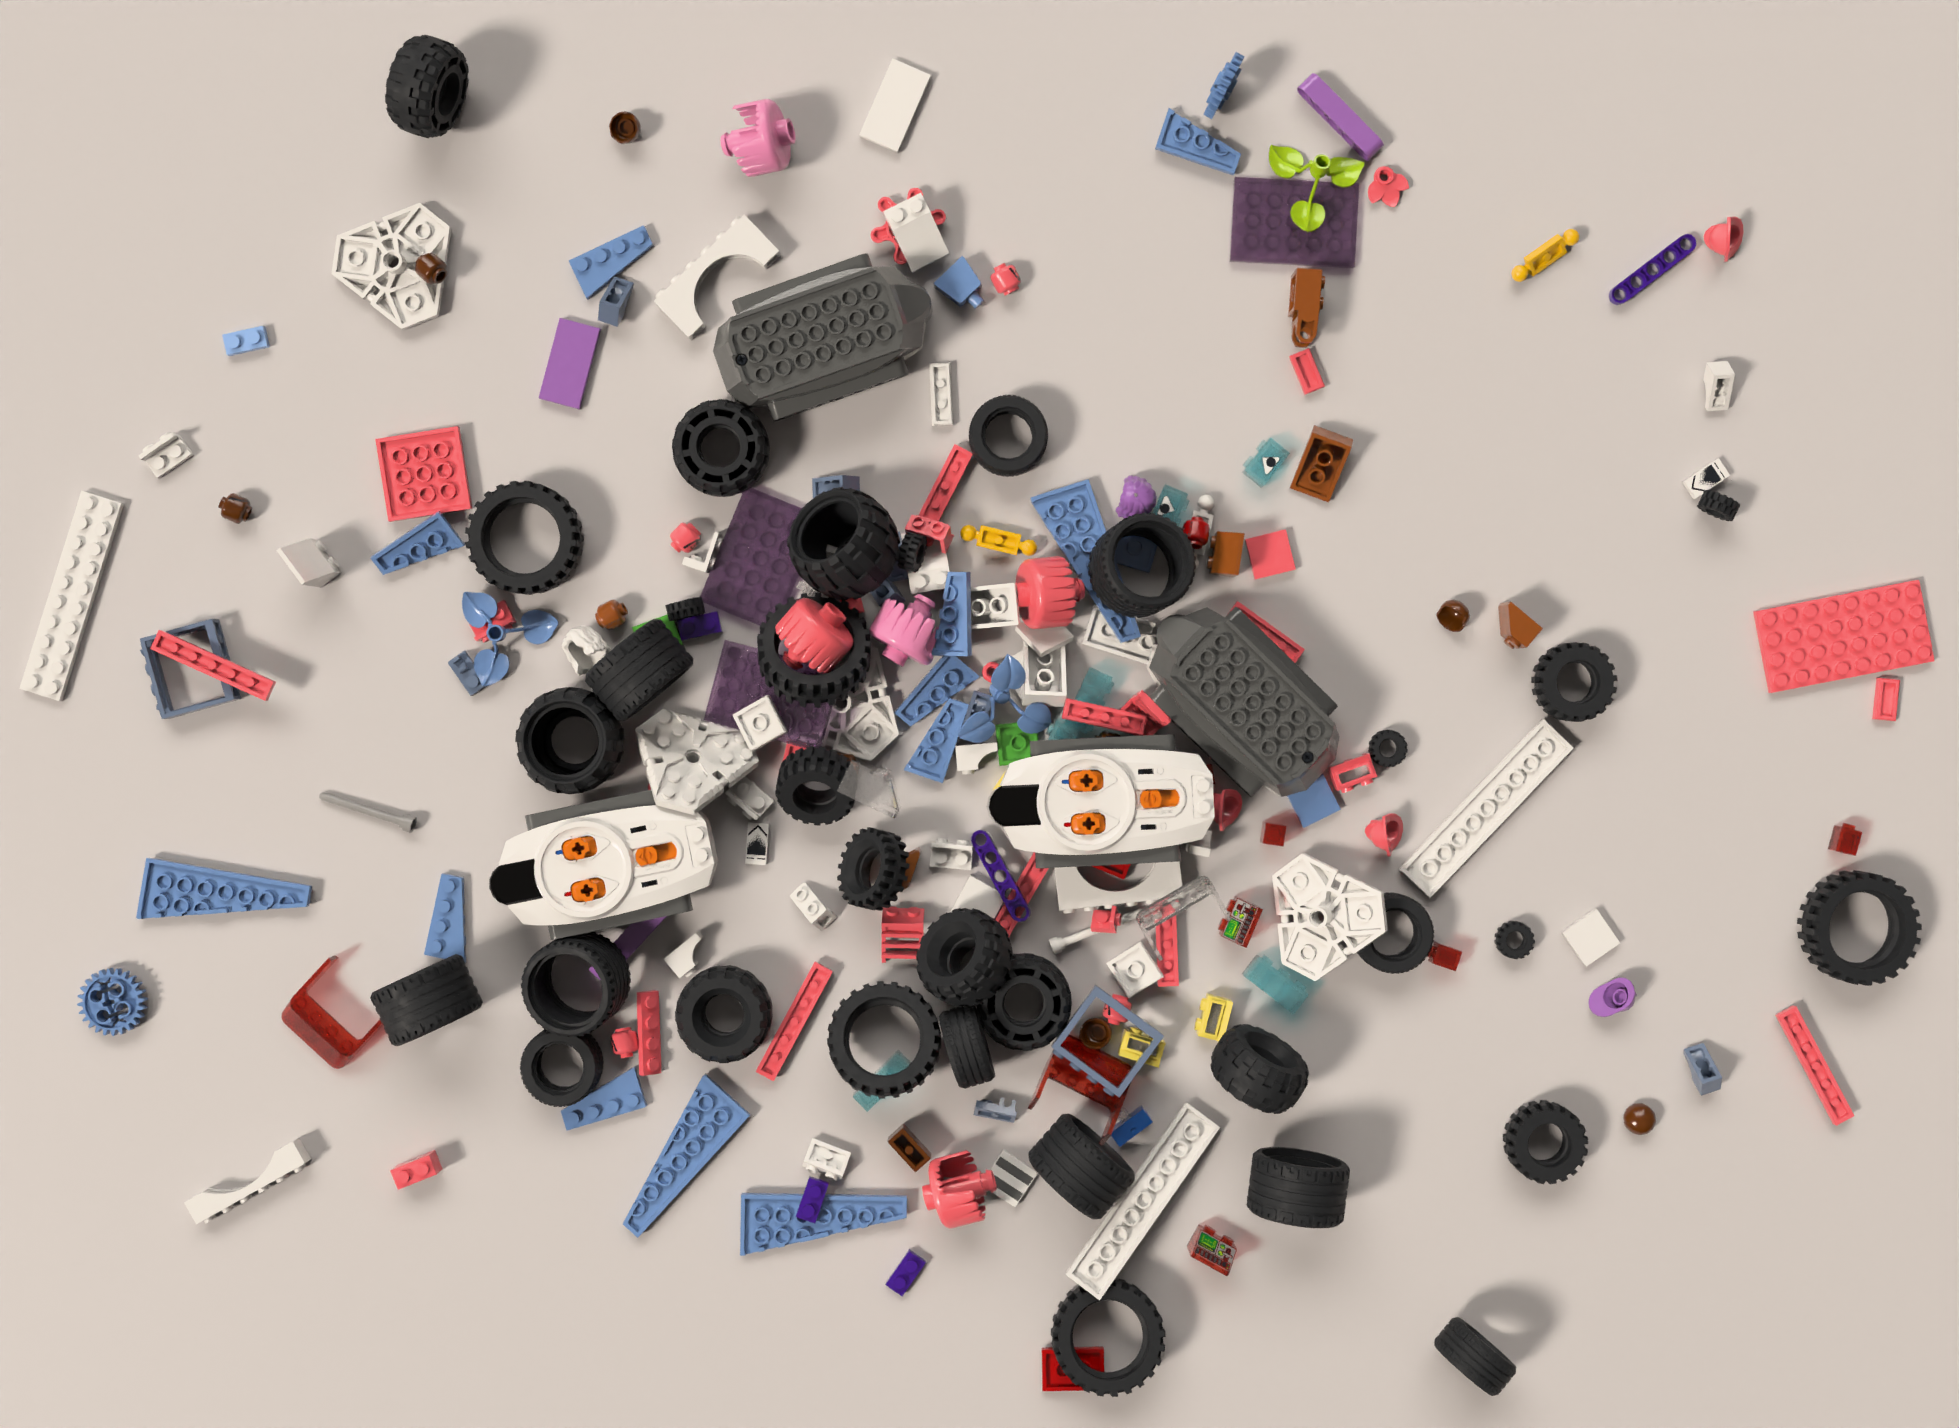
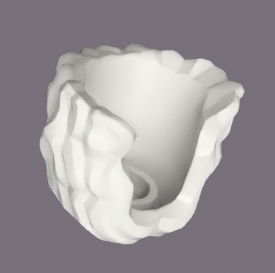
M579 626L571 629L566 634L562 643V648L568 657V661L572 663V667L578 676L586 674L611 650L607 642L602 640V636L589 626Z

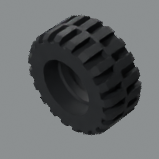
M1577 642L1559 644L1557 647L1547 650V654L1542 655L1538 659L1540 663L1534 666L1535 677H1531V683H1534L1535 688L1532 689V693L1537 696L1536 702L1539 706H1543V711L1548 715H1553L1555 719L1571 722L1591 720L1596 718L1597 714H1602L1606 710L1605 706L1610 705L1613 701L1611 695L1616 693L1617 687H1614L1617 675H1613L1612 670L1615 669L1613 663H1609L1607 661L1609 657L1606 653H1600V649L1596 646ZM1572 662L1582 664L1589 672L1591 678L1588 694L1577 702L1565 700L1557 687V677L1561 668Z
M810 746L805 750L803 748L795 751V754H789L781 763L775 791L777 802L781 808L783 807V811L787 815L791 814L793 819L797 821L798 819L802 820L804 824L814 823V825L819 826L821 823H825V825L832 824L834 820L837 822L843 819V816H847L854 806L858 783L857 772L853 764L847 761L844 755L837 754V751L833 749L826 750L825 747L820 746L819 748ZM820 782L826 784L831 789L813 790L802 783Z
M1540 1100V1103L1536 1101L1528 1102V1107L1520 1106L1518 1108L1520 1112L1517 1115L1512 1113L1510 1116L1512 1119L1511 1123H1506L1504 1127L1507 1130V1134H1503V1141L1506 1143L1503 1148L1508 1155L1510 1163L1526 1178L1541 1184L1545 1182L1556 1184L1558 1179L1562 1182L1568 1180L1567 1175L1569 1174L1574 1176L1577 1173L1576 1167L1578 1165L1582 1167L1585 1162L1582 1160L1583 1155L1587 1156L1588 1149L1585 1148V1144H1588V1137L1584 1135L1586 1130L1584 1125L1580 1123L1579 1118L1560 1104L1550 1103L1547 1100ZM1544 1124L1556 1125L1562 1132V1144L1559 1151L1551 1158L1545 1160L1533 1158L1528 1151V1141L1532 1132Z

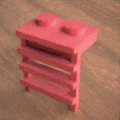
M1143 690L1133 695L1119 709L1147 716L1143 736L1154 735L1160 728L1168 725L1171 721L1164 711Z
M883 907L881 934L882 963H886V958L916 959L917 951L886 950V948L920 949L921 944L919 943L924 930V908ZM886 937H893V938H919V941H915V940H886Z

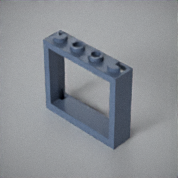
M209 619L165 631L176 637H181L206 630L212 652L231 661L219 619ZM157 634L140 638L142 647L140 652L146 660L145 670L151 678V691L156 696L158 703L156 709L159 710L162 719L175 718L241 699L238 688L221 681L224 697L173 710L158 652L150 649Z
M1095 984L1051 1047L1054 1049L1053 1053L1060 1059L1065 1057L1071 1061L1069 1065L1076 1071L1080 1072L1082 1069L1088 1074L1086 1078L1091 1082L1102 1084L1104 1086L1103 1090L1112 1097L1117 1095L1120 1098L1164 1035ZM1096 997L1153 1038L1118 1087L1061 1046Z

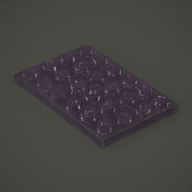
M1234 177L1229 262L1354 268L1359 183H1355L1350 187H1340L1333 182L1319 181L1312 203H1318L1323 206L1325 218L1317 230L1306 232L1293 222L1290 211L1293 204L1297 201L1308 202L1315 181Z
M751 487L743 492L716 556L713 570L710 571L700 595L703 603L759 626L762 622L766 623V615L769 611L775 612V605L778 603L785 605L787 598L791 597L799 577L789 556L787 538L790 534L793 520L802 508Z
M725 640L704 720L740 730L733 714L764 696L770 695L788 731L775 740L806 749L810 746H814V748L822 747L833 705L829 706L828 702L821 703V708H814V704L807 703L806 707H801L799 701L794 700L792 704L786 702L785 695L782 694L778 697L774 694V686L768 688L765 684V676H761L760 665L758 664V648ZM779 654L780 660L788 666L782 658L783 655ZM810 662L807 664L803 663V668L794 670L807 675H821L823 673L817 672L818 667L811 669L809 667Z

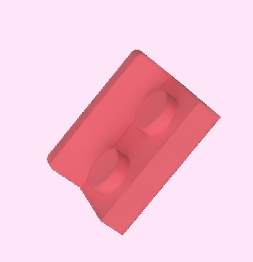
M502 600L497 603V614L490 620L493 625H501L505 629H512V624L516 623V620L506 601ZM488 622L481 628L470 625L475 634L474 638L476 641H483V643L490 641L486 634Z

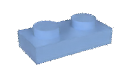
M264 326L222 335L228 356L270 347Z

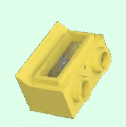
M1208 993L1206 998L1201 999L1199 1010H1202L1201 1017L1196 1019L1194 1030H1197L1198 1036L1216 1041L1220 1040L1227 1029L1233 1006L1231 999Z
M1130 1027L1129 1030L1125 1028L1118 1054L1119 1056L1137 1061L1153 1038L1142 1034L1141 1029ZM1164 1040L1160 1041L1145 1064L1159 1068L1166 1044Z

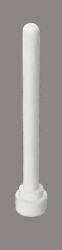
M1139 908L1121 915V924L1143 916L1144 910ZM1088 928L1063 939L1061 937L1051 938L1049 942L1054 955L1061 953L1063 949H1066L1065 946L1101 932H1092L1091 928Z

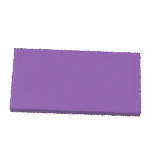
M559 318L539 399L580 410L601 332L600 328Z

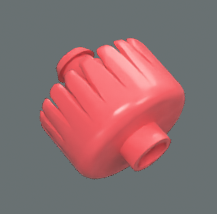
M1063 557L1027 559L1019 566L1016 575L1019 613L1025 625L1031 629L1068 626L1073 621L1072 617L1076 613L1074 609L1070 608L1075 607L1076 603L1085 596V586L1082 580L1064 577L1072 575L1073 572L1071 569L1065 568L1069 567L1070 564Z
M809 598L797 600L775 627L776 634L780 633V640L782 641L786 638L784 645L789 651H784L782 658L785 663L792 669L799 670L803 668V663L807 664L811 660L809 663L811 669L818 667L817 672H823L822 674L831 672L853 646L852 635L843 624L846 620L845 615L829 602L823 606Z
M967 1150L933 1159L928 1167L930 1184L922 1186L927 1209L929 1211L936 1209L942 1224L949 1229L983 1221L986 1214L982 1212L986 1210V1207L979 1205L984 1203V1196L987 1195V1192L991 1191L993 1193L997 1190L992 1170L986 1169L985 1173H981V1171L973 1172L977 1170V1166L975 1164H967L974 1160L970 1156L971 1153Z

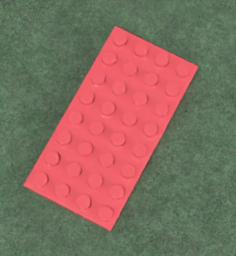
M1919 580L1753 612L1769 693L1935 661Z

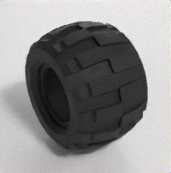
M833 488L830 491L822 492L815 496L800 510L790 527L791 531L787 538L789 556L799 576L815 591L828 597L845 601L849 598L855 600L864 597L867 593L873 592L881 586L884 580L892 573L900 554L898 549L900 543L899 534L888 511L873 497L852 488ZM827 545L838 547L835 554L827 558Z
M574 687L557 688L543 693L534 699V702L525 709L520 717L521 722L515 736L519 762L528 772L527 775L535 783L545 787L546 790L565 794L587 792L606 782L614 774V770L621 762L624 753V728H622L620 721L613 716V713L607 709L606 704H603L599 699L600 697L594 692ZM573 716L582 717L590 721L594 725L599 739L594 755L587 761L579 764L563 761L556 755L552 747V734L556 725L563 719Z

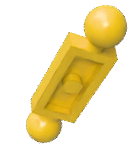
M1568 229L1563 233L1562 237L1558 234L1524 257L1525 265L1515 266L1511 272L1512 278L1517 282H1522L1526 280L1528 273L1535 276L1567 253L1565 246H1573L1579 241V233L1575 229Z
M965 525L960 531L963 540L972 541L977 539L976 546L1016 556L1018 549L1026 556H1032L1037 551L1036 542L1030 539L1021 542L1020 534L981 525L980 531H976L972 525Z

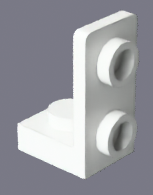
M715 531L705 563L702 562L703 558L691 554L690 558L684 557L682 564L709 573V570H713L716 563V558H714L715 552L720 550L723 538H720L721 533Z
M802 883L790 895L791 899L810 923L821 931L837 918L833 911L823 905L806 883Z

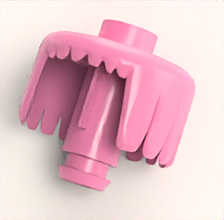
M771 99L735 105L732 109L741 111L740 115L742 117L750 116L744 119L745 124L755 125L732 130L730 134L724 133L721 136V147L724 154L733 157V154L735 157H744L738 159L737 163L739 166L745 167L741 171L747 173L745 175L749 177L786 169L791 157L790 145L795 144L796 140L791 120L789 118L784 119L779 106Z
M921 594L914 596V603L910 602L907 609H904L905 605L901 602L895 607L896 600L886 599L869 629L872 637L886 645L881 655L902 667L908 658L923 665H929L933 661L932 649L936 644V630L939 629V627H936L934 630L935 620L930 618L932 616L930 611L932 608L935 609V602Z

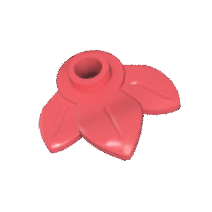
M1383 166L1378 168L1374 173V181L1368 187L1370 202L1375 203L1381 199L1386 205L1395 207L1399 201V191L1409 188L1408 181L1402 174L1394 173L1389 167ZM1382 174L1387 176L1386 181L1381 180L1380 176Z

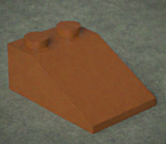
M1314 425L1290 488L1329 503L1352 448L1353 439Z

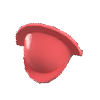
M1736 216L1727 217V223L1713 225L1705 231V244L1715 253L1723 255L1724 262H1728V259L1733 257L1742 242L1744 231L1741 219Z
M1234 789L1222 790V793H1213L1215 815L1213 820L1219 824L1220 831H1224L1227 826L1232 824L1241 811L1242 798L1239 792Z
M1389 813L1380 820H1371L1365 828V834L1376 847L1385 850L1387 856L1390 857L1392 851L1401 840L1403 822L1397 814Z

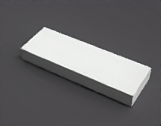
M950 362L929 363L932 427L953 426Z

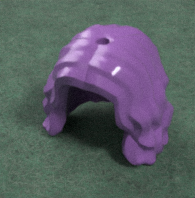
M1129 475L1128 478L1124 479L1123 492L1120 496L1119 506L1116 508L1118 517H1123V519L1129 516L1132 517L1134 514L1150 513L1152 508L1155 507L1157 500L1156 492L1145 478Z

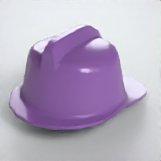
M1619 977L1599 986L1589 997V1008L1592 1013L1600 1017H1607L1620 1011L1629 1010L1635 1003V997L1637 996L1634 985L1630 980Z

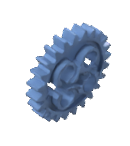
M1235 52L1231 62H1227L1222 72H1219L1210 89L1211 93L1206 101L1208 106L1203 115L1212 119L1217 109L1221 110L1225 100L1229 99L1238 81L1236 79L1242 70L1239 67L1245 56Z
M109 968L107 972L105 969L100 970L99 974L94 973L91 975L92 979L85 980L88 986L80 987L84 993L79 994L77 997L83 999V1002L78 1003L77 1006L83 1007L79 1014L86 1015L82 1020L83 1022L90 1021L88 1028L96 1026V1033L103 1030V1035H108L111 1031V1035L115 1036L118 1032L120 1034L126 1033V1029L128 1031L134 1029L133 1024L137 1025L140 1023L138 1018L145 1016L141 1010L147 1009V1006L143 1005L142 1002L148 1000V998L142 997L146 989H139L142 982L135 983L136 975L129 978L130 971L122 974V968L116 969L115 972L113 968ZM108 980H110V982L107 985L109 988L116 986L117 984H119L122 987L121 993L117 992V990L114 989L102 993L101 1000L97 997V991H101L107 988L105 984H101L102 982L106 983ZM124 1003L129 1008L128 1013L125 1012L119 1014L118 1017L113 1016L109 1019H106L103 1016L104 1010H106L108 1014H112L123 1010ZM118 1018L125 1020V1021H118V1022L115 1024V1026H114V1023H115L114 1021H117Z

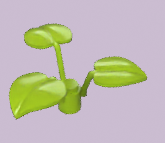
M1274 145L1270 146L1268 155L1272 170L1282 178H1292L1295 172L1301 173L1310 167V173L1315 178L1309 200L1308 202L1297 201L1293 204L1290 211L1293 222L1306 232L1317 230L1325 218L1323 206L1318 203H1312L1320 178L1325 175L1331 176V180L1335 185L1350 187L1358 180L1365 164L1352 158L1334 157L1329 159L1328 156L1319 154L1313 161L1310 160L1308 164L1303 166V156L1299 151L1290 147Z

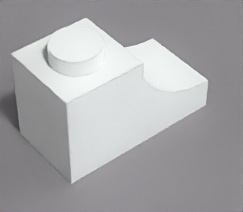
M1728 361L1706 363L1703 381L1706 389L1705 408L1707 411L1728 410L1735 373Z
M997 742L955 746L957 771H962V775L974 774V770L978 769V764L985 755L998 751Z
M1207 830L1204 838L1201 840L1186 843L1185 851L1209 857L1212 831Z
M699 931L664 958L679 978L683 975L687 978L696 971L694 966L698 962L695 959V950L699 941L703 938Z

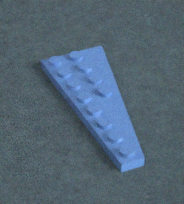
M1089 479L1031 497L1030 501L1079 579L1083 581L1087 592L1119 642L1124 643L1141 637L1135 617H1125L1120 613H1115L1112 609H1108L1107 605L1103 604L1100 598L1096 596L1097 594L1093 591V586L1089 580L1088 563L1090 562L1089 557L1092 548L1096 546L1097 540L1106 532ZM1114 557L1115 570H1116V572H1117V575H1118L1119 579H1120L1121 582L1123 583L1122 578H1121V575H1120V572H1119V569H1118V566H1117V563H1116V560H1115V557Z
M149 857L146 858L136 918H161L307 907L310 903L312 885Z
M706 1073L702 1076L623 1222V1225L637 1238L750 1116L749 1112Z
M742 1193L740 1256L907 1218V1195L825 1194L816 1223L814 1224L796 1217L803 1194Z

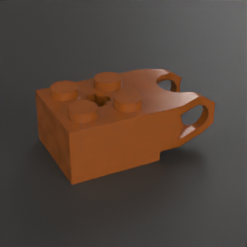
M1297 268L1291 275L1288 317H1292L1291 338L1295 347L1306 348L1316 337L1319 312L1323 309L1324 297H1320L1321 289H1324L1325 276H1322L1321 269ZM1300 332H1305L1308 335V339H1304Z

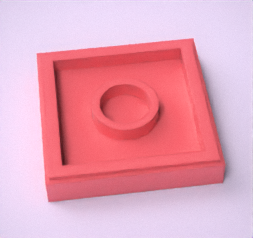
M1286 529L1245 539L1254 580L1296 570Z

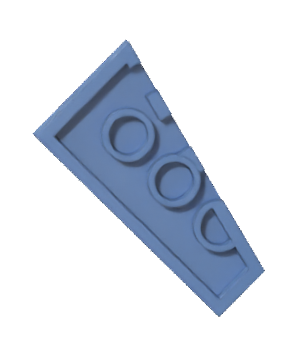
M1168 109L1155 149L1234 176L1241 154L1219 139L1216 140L1205 130L1199 129L1191 121L1182 118L1172 109Z
M643 225L569 260V263L588 300L597 290L603 288L608 284V281L614 276L619 275L631 262L636 261L654 245Z
M438 511L372 555L370 559L381 573L385 575L415 562H421L454 548L463 547L465 543L442 513Z
M948 572L943 594L944 604L939 614L941 619L939 629L936 630L935 648L932 649V655L972 656L970 572Z
M942 656L894 713L911 727L980 676L958 657Z
M952 698L948 699L904 768L905 771L940 783L944 782L959 737L958 733L963 725L969 704Z
M442 873L424 955L446 959L458 954L463 957L466 963L464 877Z
M636 1067L629 1069L622 1075L597 1088L580 1102L562 1109L561 1114L566 1131L645 1108L647 1103Z

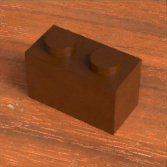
M904 1123L888 1137L887 1142L915 1173L931 1159V1152Z

